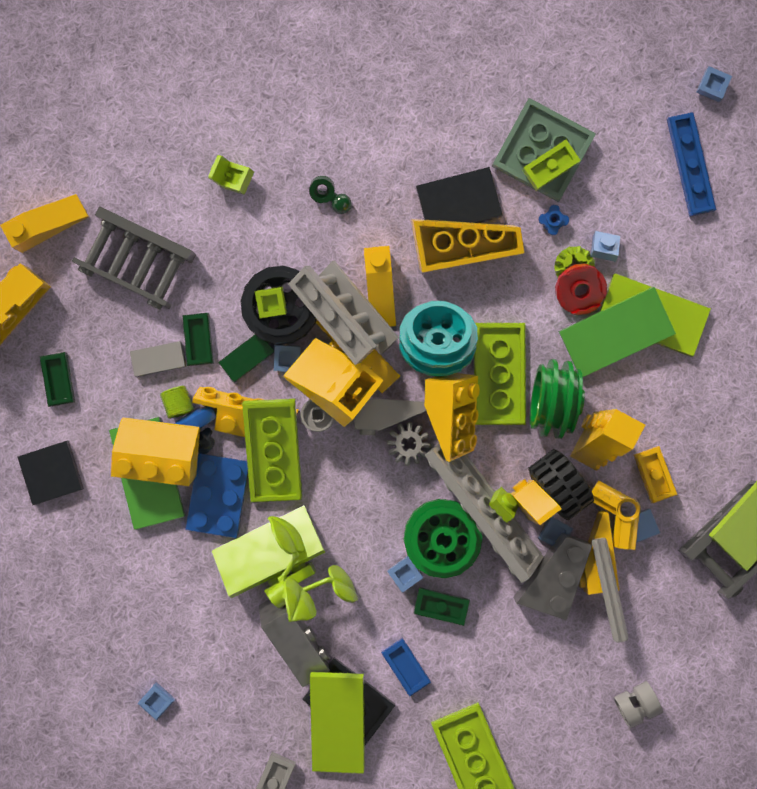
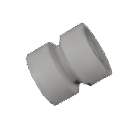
M311 399L301 409L302 423L312 431H326L335 422L334 418Z
M647 681L633 687L632 693L625 691L613 697L629 729L643 723L644 717L651 719L663 713L661 704ZM637 703L639 707L634 708L633 705Z

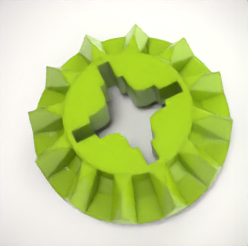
M569 246L558 254L554 264L556 276L559 277L565 268L572 264V259H575L576 263L581 262L594 267L595 259L591 257L590 251L583 249L581 246Z

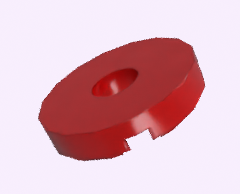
M576 264L565 269L558 277L555 285V296L560 306L575 315H586L597 310L607 295V282L603 274L594 266L588 264ZM580 284H586L588 286L587 292L580 296L576 295V287Z

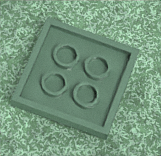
M528 98L492 167L535 190L522 171L523 167L566 139L582 161L596 133ZM581 161L537 191L559 202Z

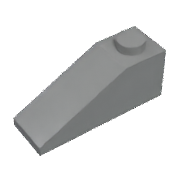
M369 399L355 416L354 429L360 430V435H375V430L381 431L425 412L424 402Z

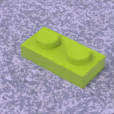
M566 139L523 167L522 171L537 191L577 165L581 160Z
M312 562L308 564L303 563L291 569L292 573L288 574L286 578H293L299 583L315 574L316 569ZM279 576L267 581L269 586L264 590L267 597L268 591L280 583L278 581Z

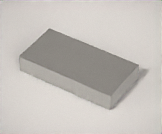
M181 341L130 351L135 377L186 367Z

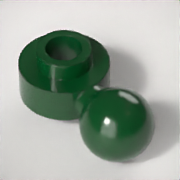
M317 176L311 181L309 194L315 202L327 203L330 201L333 210L338 214H345L351 209L352 202L350 197L346 194H336L335 184L332 179L327 176ZM325 185L327 190L320 191L318 186Z

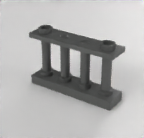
M99 206L95 216L102 221L100 224L102 228L85 262L75 257L73 258L72 262L79 266L78 271L90 277L95 273L147 298V304L161 310L162 306L170 309L172 304L163 300L180 264H184L185 261L192 264L196 254L176 242ZM118 228L124 231L123 236L125 238L107 273L94 266L111 231H115ZM141 239L147 242L146 247L148 249L131 284L117 277L134 242H138ZM164 250L170 253L169 258L171 260L154 295L140 288L157 253H161Z
M751 480L678 550L686 559L692 561L699 559L723 584L717 592L727 599L736 597L742 592L743 585L757 572V561L748 571L741 568L731 578L707 553L706 547L714 541L709 534L756 483L755 480Z

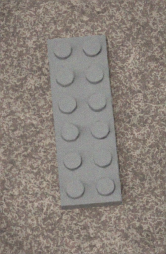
M438 443L425 455L429 465L439 473L447 489L455 494L463 510L469 513L476 522L478 530L486 535L492 543L494 551L505 560L510 572L521 583L528 580L544 556L515 518L506 523L489 506L495 491L470 458L464 455L448 462Z

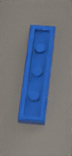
M694 113L668 117L667 124L689 217L716 211V206Z

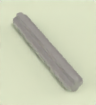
M596 538L592 540V546L612 637L617 643L628 640V633L606 538Z

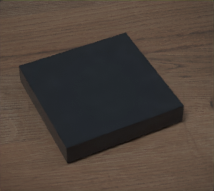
M63 441L17 456L32 506L84 489L69 441Z

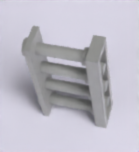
M332 261L319 276L310 265L304 266L288 284L355 365L361 363L374 349L382 355L399 339L398 335L335 261Z

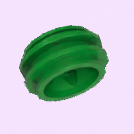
M551 359L547 367L544 364H540L536 371L530 405L531 429L538 427L539 435L542 437H547L550 429H553L554 437L557 439H562L565 432L573 434L579 415L582 414L585 401L581 369L574 370L572 361H565L562 368L559 369L557 359Z
M436 499L425 502L413 511L405 525L403 540L407 556L417 569L428 576L446 579L461 575L473 566L481 551L482 533L478 530L476 522L470 514L463 510L460 503L453 500ZM432 516L439 518V523L435 526L429 522ZM455 517L459 520L457 527L449 525L451 518ZM421 532L428 534L427 541L422 542L418 539ZM444 533L445 536L450 535V542L445 546L442 543L436 542L438 535ZM461 535L467 537L466 544L460 545L457 542L458 537ZM429 550L436 551V558H427V552ZM454 552L456 558L448 561L446 558L447 553Z

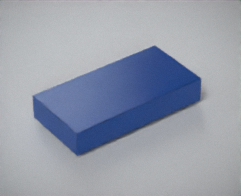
M403 637L381 651V654L409 697L431 683V680Z

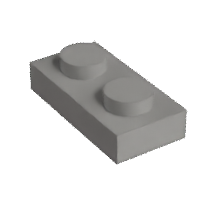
M272 752L256 789H285L296 762Z

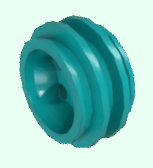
M430 301L421 304L407 313L400 325L399 350L405 362L416 371L426 375L448 376L460 372L471 363L476 352L478 341L477 326L471 315L455 304L446 301ZM457 337L460 342H455L453 338Z

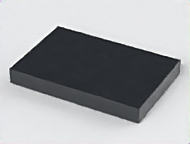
M490 167L416 186L424 220L481 223L503 216Z
M335 657L328 664L330 670L328 673L356 674ZM364 680V742L366 746L393 710L395 703ZM310 689L302 698L308 705H310Z

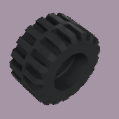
M553 449L528 467L531 479L561 507V510L557 513L562 518L569 521L594 502L590 487L575 466L560 451Z

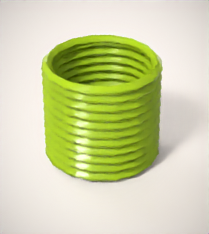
M186 386L174 387L160 394L167 418H176L194 410Z

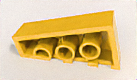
M411 219L419 270L422 273L524 253L521 227L515 225Z
M21 263L11 268L7 276L0 282V345L51 288L34 271Z
M617 409L596 411L592 415L587 414L581 425L584 430L570 457L597 471L601 466H606L608 460L613 462L618 456L621 457L633 450L646 425Z

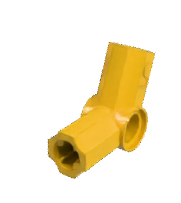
M598 480L592 490L593 503L616 515L613 547L636 550L640 514L639 502L635 498L629 497ZM624 502H631L636 508L635 514L625 516L621 512V505Z

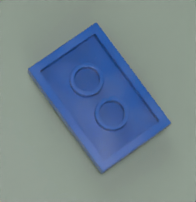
M198 453L197 475L193 483L185 530L232 538L238 537L248 478L247 461Z

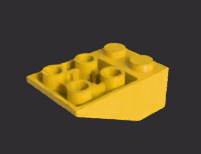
M317 338L311 342L283 376L343 427L355 418L384 381L362 362L355 365L345 353Z
M454 373L448 376H435L425 380L424 406L444 457L448 462L474 451L477 444L475 424L478 420L476 406L480 387L478 376Z

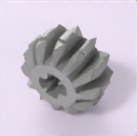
M412 422L407 423V431H404L402 424H398L397 427L401 434L398 435L395 431L391 430L390 435L397 439L396 441L387 440V445H396V448L388 451L389 455L399 452L400 454L396 457L395 462L399 463L402 457L405 456L406 466L410 465V457H413L414 462L419 464L420 461L417 454L419 453L423 457H426L425 455L427 454L421 450V447L429 448L431 446L430 443H422L421 441L429 436L428 433H424L421 436L418 435L422 429L421 425H418L413 432ZM412 437L415 440L413 444H416L414 449L409 448L405 451L402 448L404 444H401L402 439Z

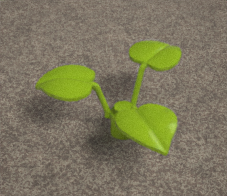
M275 516L267 518L271 523L272 533L277 544L282 550L293 556L283 574L278 577L280 583L268 591V597L274 606L281 608L286 605L289 622L311 620L316 616L315 604L307 591L326 583L332 584L335 594L342 600L349 603L359 600L349 575L337 565H332L328 568L330 577L303 588L295 579L286 578L298 560L299 553L304 551V543L299 532L292 524Z

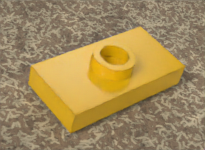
M660 446L633 455L651 503L677 495Z

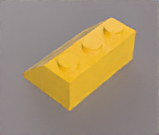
M123 417L120 421L112 449L111 477L190 486L197 475L200 427Z

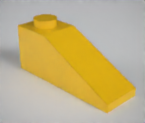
M75 194L23 212L0 226L11 247L23 253L89 216L78 195Z
M390 246L364 248L368 301L390 327L396 326Z
M523 479L512 487L514 492L511 494L528 520L538 525H541L561 510V507L534 480L526 481Z
M598 511L588 543L592 545V540L606 538L617 588L620 591L609 513ZM593 546L591 547L579 582V588H583V591L588 595L603 593Z

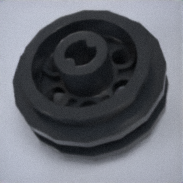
M283 265L267 267L254 274L244 287L240 300L242 317L249 330L265 342L276 345L292 344L307 336L316 324L317 318L305 304L302 307L295 305V301L299 297L293 289L288 293L284 292L285 302H287V314L260 318L257 312L258 306L255 292L265 290L268 287L278 288L283 287L286 283L289 284L300 272L297 269ZM292 316L297 317L298 321L295 324L290 325L288 323ZM273 319L279 322V326L276 329L269 326L270 321Z

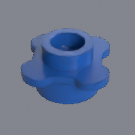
M551 205L547 213L539 216L538 221L540 224H543L550 235H556L562 226L568 225L569 217L561 213L558 205Z

